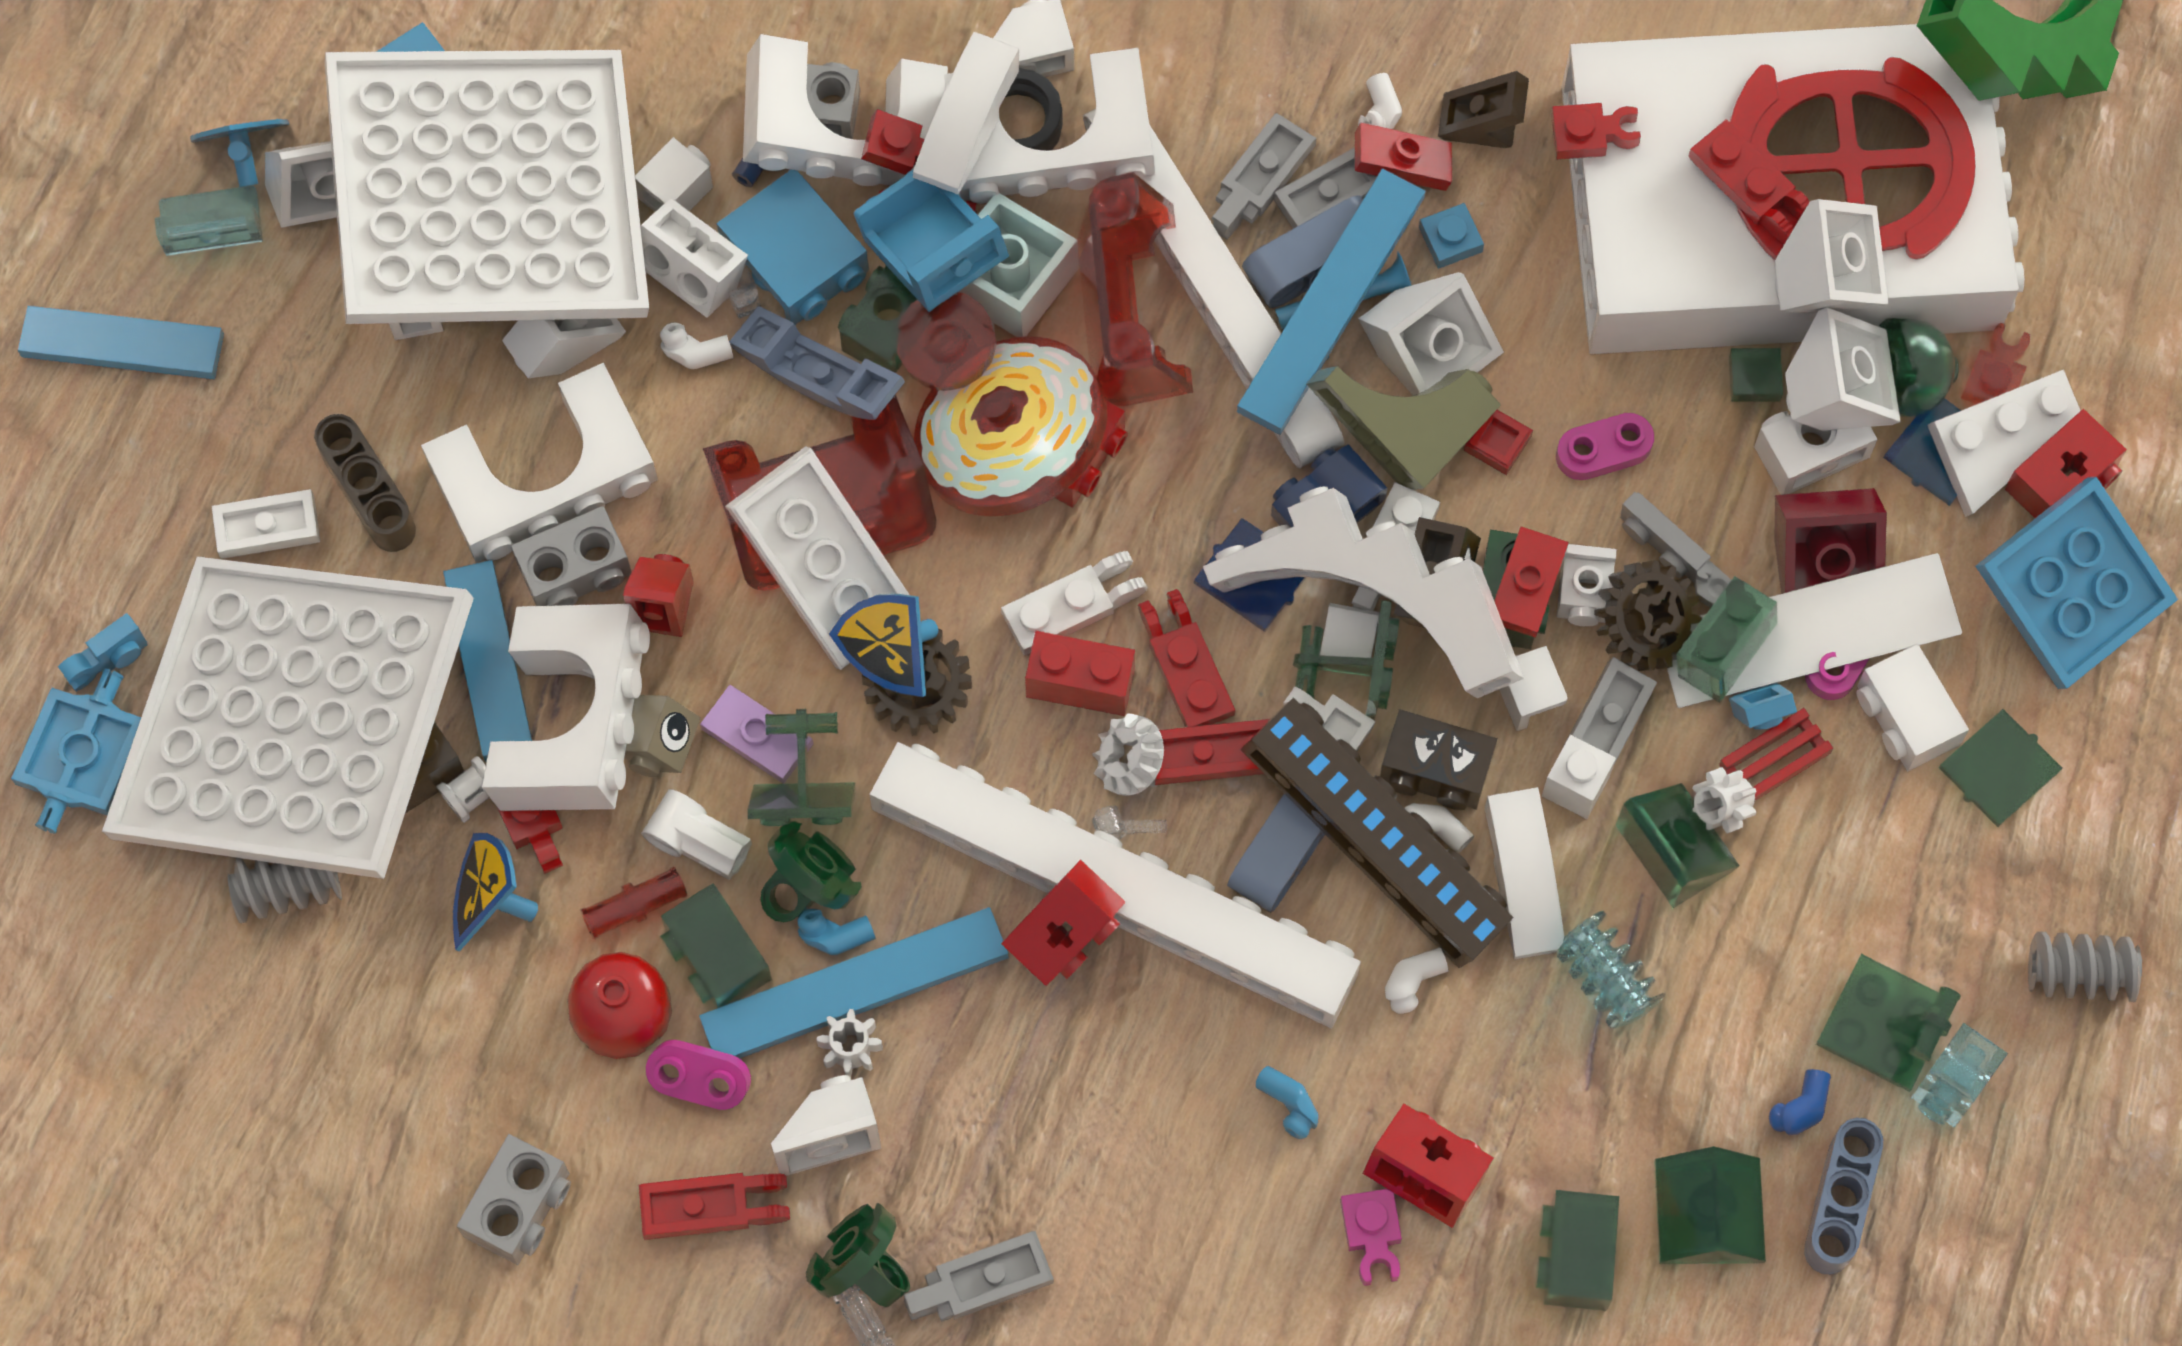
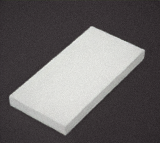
M805 446L725 506L837 669L841 670L850 663L829 635L842 614L856 603L879 594L909 595L810 447Z

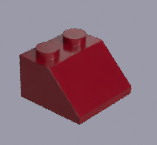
M1875 488L1775 495L1774 542L1781 594L1886 567L1887 512Z

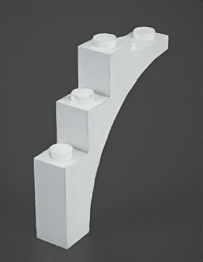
M1328 487L1312 489L1300 496V503L1288 507L1294 527L1290 528L1288 525H1281L1269 529L1261 535L1262 541L1246 548L1243 545L1226 548L1215 555L1216 561L1203 566L1209 584L1224 593L1259 581L1291 577L1334 579L1373 590L1399 604L1424 625L1448 656L1464 690L1476 698L1524 679L1482 568L1471 559L1463 561L1462 557H1455L1434 567L1435 573L1430 575L1414 532L1402 523L1395 525V522L1379 524L1366 532L1367 538L1362 539L1347 497L1334 488L1329 490Z

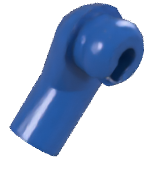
M1806 1070L1801 1096L1789 1101L1786 1105L1778 1103L1771 1108L1769 1113L1771 1127L1777 1132L1785 1131L1788 1135H1797L1817 1125L1825 1113L1831 1075L1821 1070Z

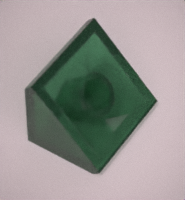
M1682 783L1629 798L1623 804L1616 823L1618 830L1673 908L1727 876L1740 866L1715 829H1706V822L1701 820L1696 812H1693L1694 800Z
M1713 1146L1654 1160L1659 1264H1742L1766 1262L1759 1157Z

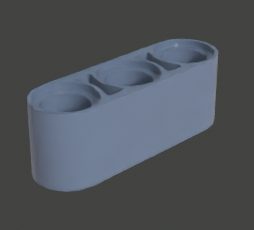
M1352 196L1263 245L1246 258L1242 268L1269 308L1279 307L1308 291L1362 203V196Z
M1284 794L1238 862L1227 886L1272 913L1278 907L1325 834Z
M1866 1118L1847 1120L1840 1126L1828 1148L1804 1246V1255L1807 1263L1821 1274L1832 1275L1841 1272L1849 1264L1859 1248L1883 1149L1881 1130L1874 1122ZM1853 1136L1862 1139L1867 1145L1868 1155L1855 1157L1849 1154L1843 1144L1844 1138ZM1838 1185L1849 1188L1856 1197V1205L1844 1207L1837 1204L1832 1197L1831 1188ZM1832 1235L1838 1238L1844 1247V1255L1831 1257L1825 1254L1820 1248L1819 1237Z

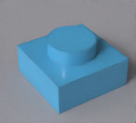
M1465 203L1420 219L1419 230L1438 269L1483 252L1484 242Z
M1778 683L1762 686L1729 698L1733 716L1749 728L1753 727L1758 730L1777 726L1783 721L1782 717L1797 712L1793 694Z

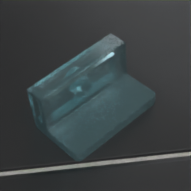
M254 186L163 198L159 201L160 217L155 218L156 236L166 256L263 242L258 193Z

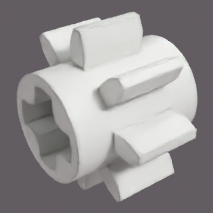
M1721 767L1707 772V781L1693 785L1692 789L1696 792L1693 812H1696L1700 819L1706 822V829L1708 830L1723 826L1725 832L1730 833L1743 828L1742 820L1752 817L1757 813L1753 808L1755 793L1757 792L1756 788H1752L1751 784L1743 778V771L1741 770L1726 774V771Z
M849 1009L847 1018L839 1021L828 1016L829 1036L821 1035L817 1037L818 1047L831 1049L823 1060L825 1067L828 1069L837 1063L844 1068L845 1075L850 1077L852 1070L860 1066L871 1071L873 1067L869 1057L870 1051L878 1052L883 1049L882 1040L868 1037L876 1028L875 1020L871 1018L862 1023L856 1019L853 1009ZM855 1035L858 1043H854L853 1051H843L842 1044L846 1042L847 1036Z

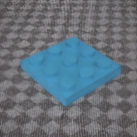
M2088 477L1975 566L2057 689L2069 688L2178 600L2097 477Z

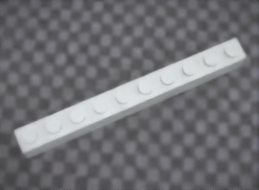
M897 742L870 792L872 810L1046 893H1049L1081 859L1125 901V904L1114 915L1120 922L1119 928L1332 1029L1358 977L1361 961L1353 958L1355 954L1348 947L1328 940L1326 944L1307 936L1308 931L1292 920L1281 918L1277 922L1260 914L1261 908L1248 899L1234 896L1232 900L1214 892L1215 887L1199 876L1188 874L1184 878L1167 870L1168 864L1155 855L1142 852L1138 856L1121 848L1123 845L1121 841L1106 832L1096 830L1094 834H1091L1077 827V822L1062 811L1049 809L1047 813L1030 805L1031 800L1026 795L1013 788L1004 787L1002 791L984 783L985 778L969 767L959 765L957 769L941 763L939 762V756L935 752L922 745L913 744L910 748Z

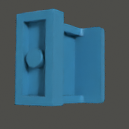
M789 170L716 223L718 233L748 255L745 264L783 307L785 318L795 325L803 319L809 321L817 317L827 306V301L842 290L843 292H849L855 289L865 279L866 273L869 270L867 250L797 170Z
M913 170L909 171L902 179L880 194L868 199L865 204L854 212L865 243L928 311H931L1009 257L1000 228L989 215L981 219L958 194L913 178Z

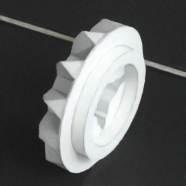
M1127 713L1125 718L1111 719L1108 732L1098 734L1102 743L1100 750L1092 754L1098 761V767L1094 775L1103 780L1104 789L1123 796L1138 794L1155 780L1160 771L1164 756V744L1161 733L1151 720L1143 716ZM1125 744L1132 746V750L1127 754V764L1119 762V758L1125 754L1123 747Z

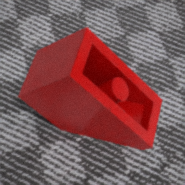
M657 554L654 556V559L639 557L625 585L623 597L625 604H631L643 623L647 624L649 632L676 637L683 636L694 582L690 564H685L680 558L668 554Z

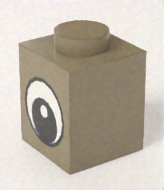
M640 695L638 698H635L632 711L634 735L632 742L626 745L624 756L625 759L630 761L629 768L636 773L648 777H658L659 772L681 773L701 717L668 696Z

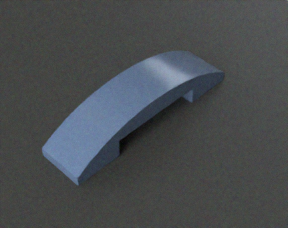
M760 306L754 310L729 341L734 350L785 385L829 408L862 419L875 420L905 383L902 376L866 358L860 364L801 335L793 322Z

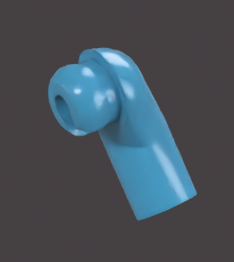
M807 909L799 915L797 921L799 936L805 944L829 955H839L876 939L866 915L840 926L822 916L821 910Z
M1270 1066L1263 1068L1257 1077L1256 1088L1284 1103L1290 1112L1283 1120L1285 1131L1297 1139L1306 1138L1309 1135L1310 1129L1317 1127L1319 1114L1305 1087Z

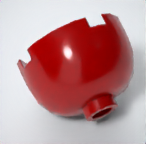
M625 952L602 954L586 963L574 977L567 999L569 1021L579 1039L594 1053L613 1059L636 1057L645 1052L648 1046L652 1045L658 1037L660 1040L667 1031L672 1014L670 991L659 970L642 957Z

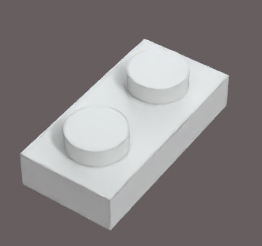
M311 489L212 506L217 552L221 559L320 542L315 499Z

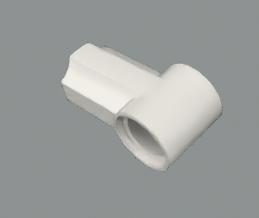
M668 789L643 829L642 836L663 852L675 857H680L683 854L703 867L730 880L734 874L738 873L746 860L747 853L752 845L751 839L706 815V810L693 799L678 791Z

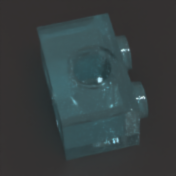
M1963 1023L1911 1098L1920 1103L1918 1108L1927 1118L1941 1125L1947 1122L1955 1128L2008 1053Z

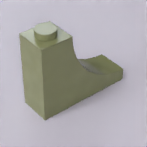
M1338 366L1318 370L1306 383L1394 481L1412 490L1424 489L1501 406L1491 394L1493 389L1490 383L1482 375L1469 369L1449 372L1429 389L1410 397L1390 396L1368 389L1346 375Z

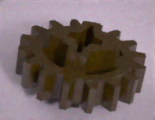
M1656 560L1642 562V564L1640 562L1624 565V572L1610 574L1608 578L1614 588L1599 590L1598 595L1606 601V605L1604 608L1594 610L1595 616L1605 618V625L1596 631L1597 635H1609L1612 640L1608 644L1606 652L1608 654L1622 652L1620 661L1628 666L1637 665L1638 671L1673 667V660L1686 658L1688 653L1683 644L1696 643L1698 641V636L1690 630L1691 625L1702 622V617L1692 614L1691 607L1700 601L1699 596L1688 597L1685 592L1691 583L1689 578L1674 580L1676 567L1672 565L1660 568L1659 561ZM1648 583L1646 588L1639 589L1637 594L1631 592L1637 585ZM1659 638L1665 639L1659 647L1649 649L1651 644L1658 643Z
M939 628L938 635L935 638L922 642L926 696L920 697L896 692V699L893 701L883 687L862 674L863 685L870 687L864 691L866 704L878 703L874 709L875 718L878 721L889 715L891 716L892 731L897 732L903 723L910 724L912 736H917L920 725L927 724L934 734L938 732V719L943 717L952 724L956 721L954 705L966 708L968 705V697L961 691L972 688V676L964 673L970 669L968 656L956 657L960 651L959 642L955 639L944 645L943 631ZM939 660L943 661L951 675V682L946 680V675L937 671ZM930 704H934V705L929 706V707H926V708L918 709V708H921V707H924V706H927V705H930Z

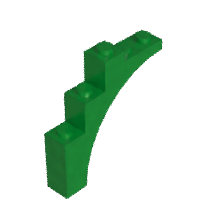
M1926 0L1916 26L1978 101L2017 93L2022 100L2060 92L2065 98L2107 91L2119 56V52L2110 42V38L2123 0H2064L2059 9L2042 23H2036L2015 16L1993 0Z

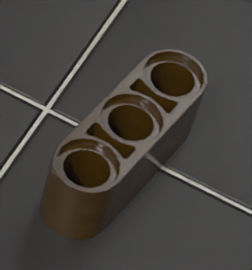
M332 414L322 419L318 423L314 435L319 452L329 472L372 540L379 548L388 552H397L405 549L412 543L415 537V523L405 499L360 428L351 417L343 414ZM339 438L352 439L350 444L344 449H330L331 444ZM366 476L377 478L375 483L369 488H354L356 482ZM388 516L402 517L400 522L393 528L383 529L379 527L381 521Z

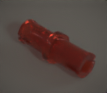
M673 866L668 871L635 886L629 882L621 886L622 892L587 908L584 907L580 909V912L592 938L597 939L600 935L635 920L636 923H641L647 920L646 914L678 899H684L688 897L679 873Z

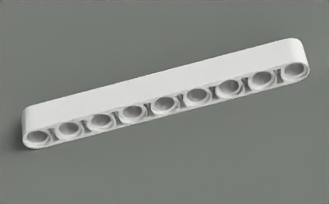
M1096 109L1083 115L1086 130L1089 129L1093 122ZM1150 126L1155 175L1146 176L1143 180L1136 183L1125 184L1118 182L1244 386L1248 389L1281 333ZM1310 388L1282 434L1279 435L1274 432L1289 458L1298 468L1313 462L1327 449L1333 447L1336 450L1344 445L1343 435L1335 418Z

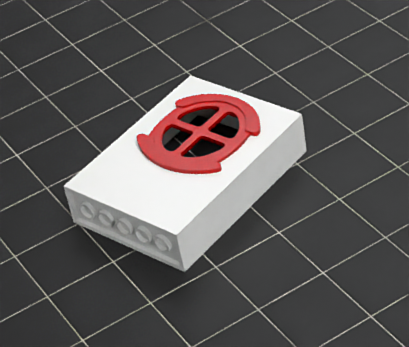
M1917 24L1571 44L1562 83L1563 105L1602 103L1603 116L1612 115L1621 107L1638 108L1637 121L1635 123H1624L1620 127L1626 132L1640 131L1641 133L1640 144L1635 148L1623 149L1613 143H1607L1606 156L1569 159L1589 353L1603 354L1803 341L1817 313L1780 311L1779 298L1775 290V260L1784 244L1777 241L1776 237H1773L1761 224L1756 225L1688 157L1690 149L1725 119L1783 175L1836 172L1840 174L1844 184L1845 200L1848 203L1865 204L1861 176L1865 170L1904 167L1929 168L1933 173V185L1925 199L1904 217L1892 223L1879 226L1888 305L1839 310L1838 312L1886 329L1887 337L2001 330L2008 313L2013 312L2015 309V298L2018 292H2023L2025 278L2022 263L2015 262L2013 247H2016L2018 242V225L2016 218L2009 217L2007 202L2011 200L2012 182L2010 173L2002 171L2001 157L2004 156L2006 147L2005 132L2003 127H1996L1994 114L1999 109V97L1978 101L1918 29ZM1859 94L1869 95L1886 100L1905 110L1926 131L1929 140L1928 145L1921 148L1869 151L1861 149L1857 143L1852 98ZM1817 97H1827L1833 102L1839 145L1837 151L1832 153L1775 156L1768 151L1767 138L1776 123L1790 110ZM1781 205L1776 210L1780 211L1795 228L1799 219Z

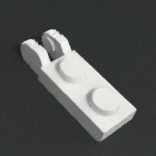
M1128 551L1115 553L1113 556L1102 559L1094 567L1089 565L1001 607V613L1023 655L1031 653L1035 630L1068 636L1114 614V609L1144 594L1148 587L1142 577L1133 578L1115 586L1109 593H1106L1101 582L1114 577L1116 574L1124 572L1132 565L1133 560Z

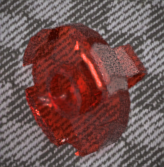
M957 292V295H952L931 311H928L917 300L911 304L901 317L898 326L900 331L897 339L898 356L909 375L927 388L941 391L964 388L979 379L992 363L997 346L994 324L982 304L965 293Z

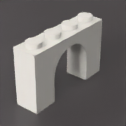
M760 34L747 54L743 162L755 163L761 168L770 171H778L785 168L804 171L807 175L814 178L835 176L853 179V182L862 186H875L878 184L891 186L905 176L904 174L861 160L865 140L842 137L826 128L815 116L809 105L806 90L808 42ZM901 59L886 79L885 112L923 125L920 138L925 139L945 91L944 74H947L948 66Z
M1139 48L1090 54L1096 112L1089 129L1073 144L1050 151L1027 148L1007 134L999 118L959 193L960 197L963 200H971L974 203H988L993 195H999V193L1003 196L1020 194L1025 197H1034L1046 193L1048 189L1068 187L1072 190H1085L1094 187L1100 182L1117 180L1120 183L1130 184L1139 182L1146 176L1155 175L1154 155ZM953 73L944 74L945 89Z
M604 363L558 383L563 402L583 440V450L580 461L571 475L552 488L543 491L526 492L515 490L501 483L487 467L467 425L421 445L427 463L476 563L485 559L494 561L503 558L512 551L511 545L596 508L605 507V504L622 496L625 498L636 497L644 493L651 483L658 480L653 460Z
M631 604L516 607L508 652L525 675H585L595 679L596 689L594 700L588 713L580 723L567 733L542 741L490 742L482 788L500 811L615 809L618 790L623 789L626 780L624 765L626 745L632 742L634 735L632 719L634 700L640 696L642 690L640 673L642 654L648 651L650 644L648 626L646 623H643Z

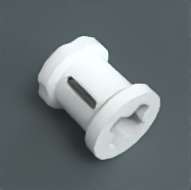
M478 756L471 760L472 766L450 783L445 784L441 782L436 786L444 800L463 823L470 819L469 813L489 798L482 788L486 765Z

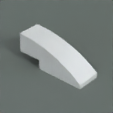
M973 32L935 112L914 167L913 178L955 194L960 193L999 120V107L1019 72L1018 47Z
M1538 787L1487 796L1484 809L1495 855L1493 863L1499 891L1506 901L1507 907L1505 909L1514 917L1507 924L1514 960L1565 951L1566 946L1557 883Z

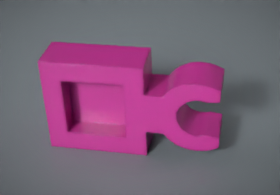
M1388 1189L1341 1196L1340 1203L1348 1250L1364 1249L1365 1253L1359 1268V1276L1363 1285H1371L1370 1267L1375 1263L1385 1264L1390 1271L1391 1282L1398 1281L1400 1263L1398 1258L1388 1250V1245L1401 1244L1402 1240L1394 1193Z

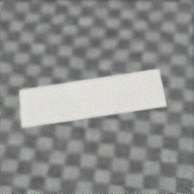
M1936 553L1700 615L1702 622L1692 624L1690 629L1698 636V641L1696 643L1683 644L1688 656L1684 659L1673 660V667L1667 668L1677 707L1681 708L1819 672L1821 658L1830 652H1835L1836 657H1831L1825 662V670L1907 649L1915 644L1923 645L1961 635L1962 629L1940 556ZM1659 638L1660 645L1665 641V639Z

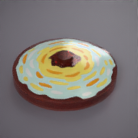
M1024 336L988 344L954 364L936 382L924 400L914 430V453L918 467L934 492L944 502L962 512L978 516L997 517L1031 510L1065 491L1092 462L1101 445L1106 429V395L1101 382L1086 359L1064 343L1049 338Z

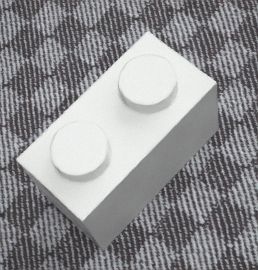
M1918 644L1864 670L1857 685L1859 703L1869 717H1876L1884 731L1882 739L1888 753L1894 760L1900 759L1907 772L1961 745L1969 728Z

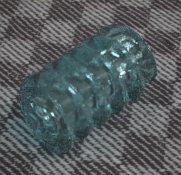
M1604 910L1585 919L1564 937V942L1558 949L1557 957L1562 963L1574 961L1569 969L1572 978L1581 979L1586 977L1581 986L1582 991L1585 995L1598 994L1593 1006L1598 1012L1611 1010L1605 1022L1609 1028H1619L1629 1025L1646 1015L1663 1000L1666 994L1662 993L1649 997L1647 993L1656 980L1653 976L1639 981L1635 978L1643 963L1641 960L1628 964L1623 962L1631 947L1628 943L1614 948L1611 946L1610 943L1619 930L1615 926L1600 931L1598 927L1607 916Z

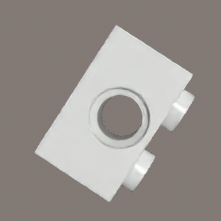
M1784 411L1768 418L1761 425L1762 428L1754 448L1779 493L1782 495L1795 492L1870 458L1877 442V437L1871 427L1822 431L1793 421L1791 415ZM1815 433L1823 439L1824 444H1809L1803 439L1802 434Z

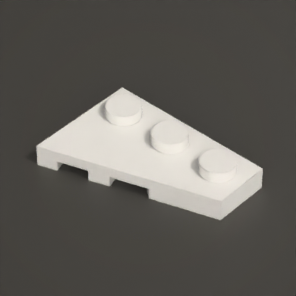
M2064 369L1927 425L1965 517L1975 513L2009 482L2014 470L2081 411Z

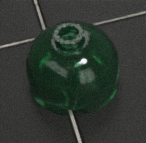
M1887 318L1878 327L1887 331L1900 417L1924 415L1938 407L1948 395L1952 384L1956 382L1958 377V360L1954 356L1952 347L1945 334L1929 322L1917 319Z

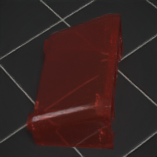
M1134 172L1106 178L1093 188L1077 237L1090 374L1093 376L1092 387L1098 396L1116 406H1129L1193 393L1191 369L1184 364L1169 362L1166 359L1165 350L1159 345L1154 346L1151 333L1138 322L1132 260L1155 256L1153 242L1156 236L1164 228H1175L1176 224L1173 203Z
M894 395L875 420L851 416L852 435L810 447L883 555L916 546L926 541L933 535L937 523L924 464L897 397ZM732 440L703 448L707 466L745 581L756 590L765 591L779 588V584L725 506L799 451L759 463L753 447L745 441Z

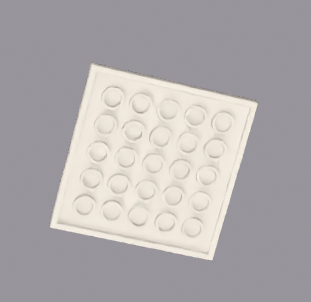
M621 50L325 53V75L346 324L647 318L649 300Z
M197 557L102 832L112 840L384 879L474 598L467 589Z

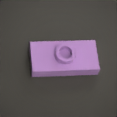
M731 685L727 687L700 723L701 730L783 784L813 745L811 737Z

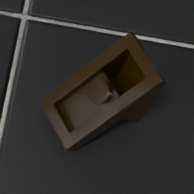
M1514 71L1445 92L1443 94L1438 137L1446 141L1499 148L1512 147L1515 125L1524 123L1529 78L1518 71Z

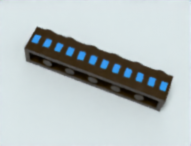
M1293 697L1240 750L1438 948L1440 947L1443 953L1458 968L1472 962L1514 918L1505 909L1507 904L1504 898L1488 885L1482 886L1469 873L1470 866L1467 861L1453 849L1446 850L1432 836L1434 831L1430 824L1415 812L1409 813L1396 800L1397 793L1394 788L1382 777L1377 775L1373 777L1359 763L1361 758L1357 751L1342 739L1336 740L1323 727V718L1312 706L1304 702L1300 704Z

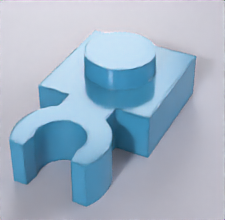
M126 613L85 642L88 646L87 649L68 657L58 668L77 692L91 683L103 669H110L112 671L115 668H124L133 663L140 656L141 649L146 647L148 643L139 627Z

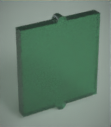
M2004 709L1939 766V769L1964 793V801L1968 803L1973 802L1997 827L2001 826L2060 773L2063 768L2037 743L2038 736L2036 734L2029 735Z

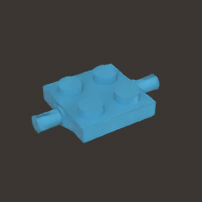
M103 669L102 676L93 695H73L52 687L11 778L15 785L41 793L47 799L38 822L35 824L36 827L43 831L48 830L49 833L56 834L66 807H83L108 815L141 717L121 711L112 703L120 683L124 679L116 671L111 672L110 669Z

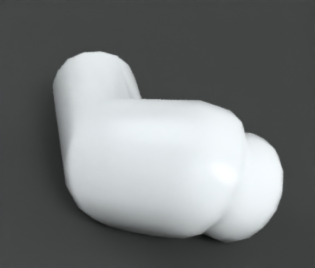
M1379 73L1366 81L1374 105L1365 117L1363 115L1360 116L1358 126L1362 122L1393 129L1402 116V108L1387 73Z
M680 323L667 324L660 332L662 340L661 349L665 355L689 369H698L733 358L727 335L699 342L688 335L684 325Z
M1416 803L1405 807L1409 813L1415 812L1422 816L1430 824L1434 833L1457 853L1466 848L1474 838V835L1445 807Z
M1440 947L1403 959L1396 964L1385 986V996L1390 1000L1391 1009L1394 1012L1404 1014L1413 1011L1418 1005V998L1415 993L1418 991L1421 981L1448 972L1446 958Z

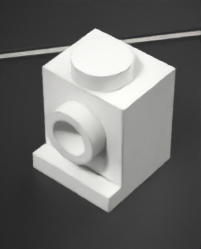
M1568 544L1561 565L1557 618H1566L1571 624L1577 626H1594L1598 622L1605 623V618L1595 616L1594 610L1604 608L1606 605V601L1598 595L1599 590L1613 588L1608 576L1614 573L1617 549ZM1579 582L1592 583L1597 586L1592 589H1586Z

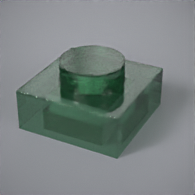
M1731 348L1729 353L1731 402H1780L1783 396L1781 348Z

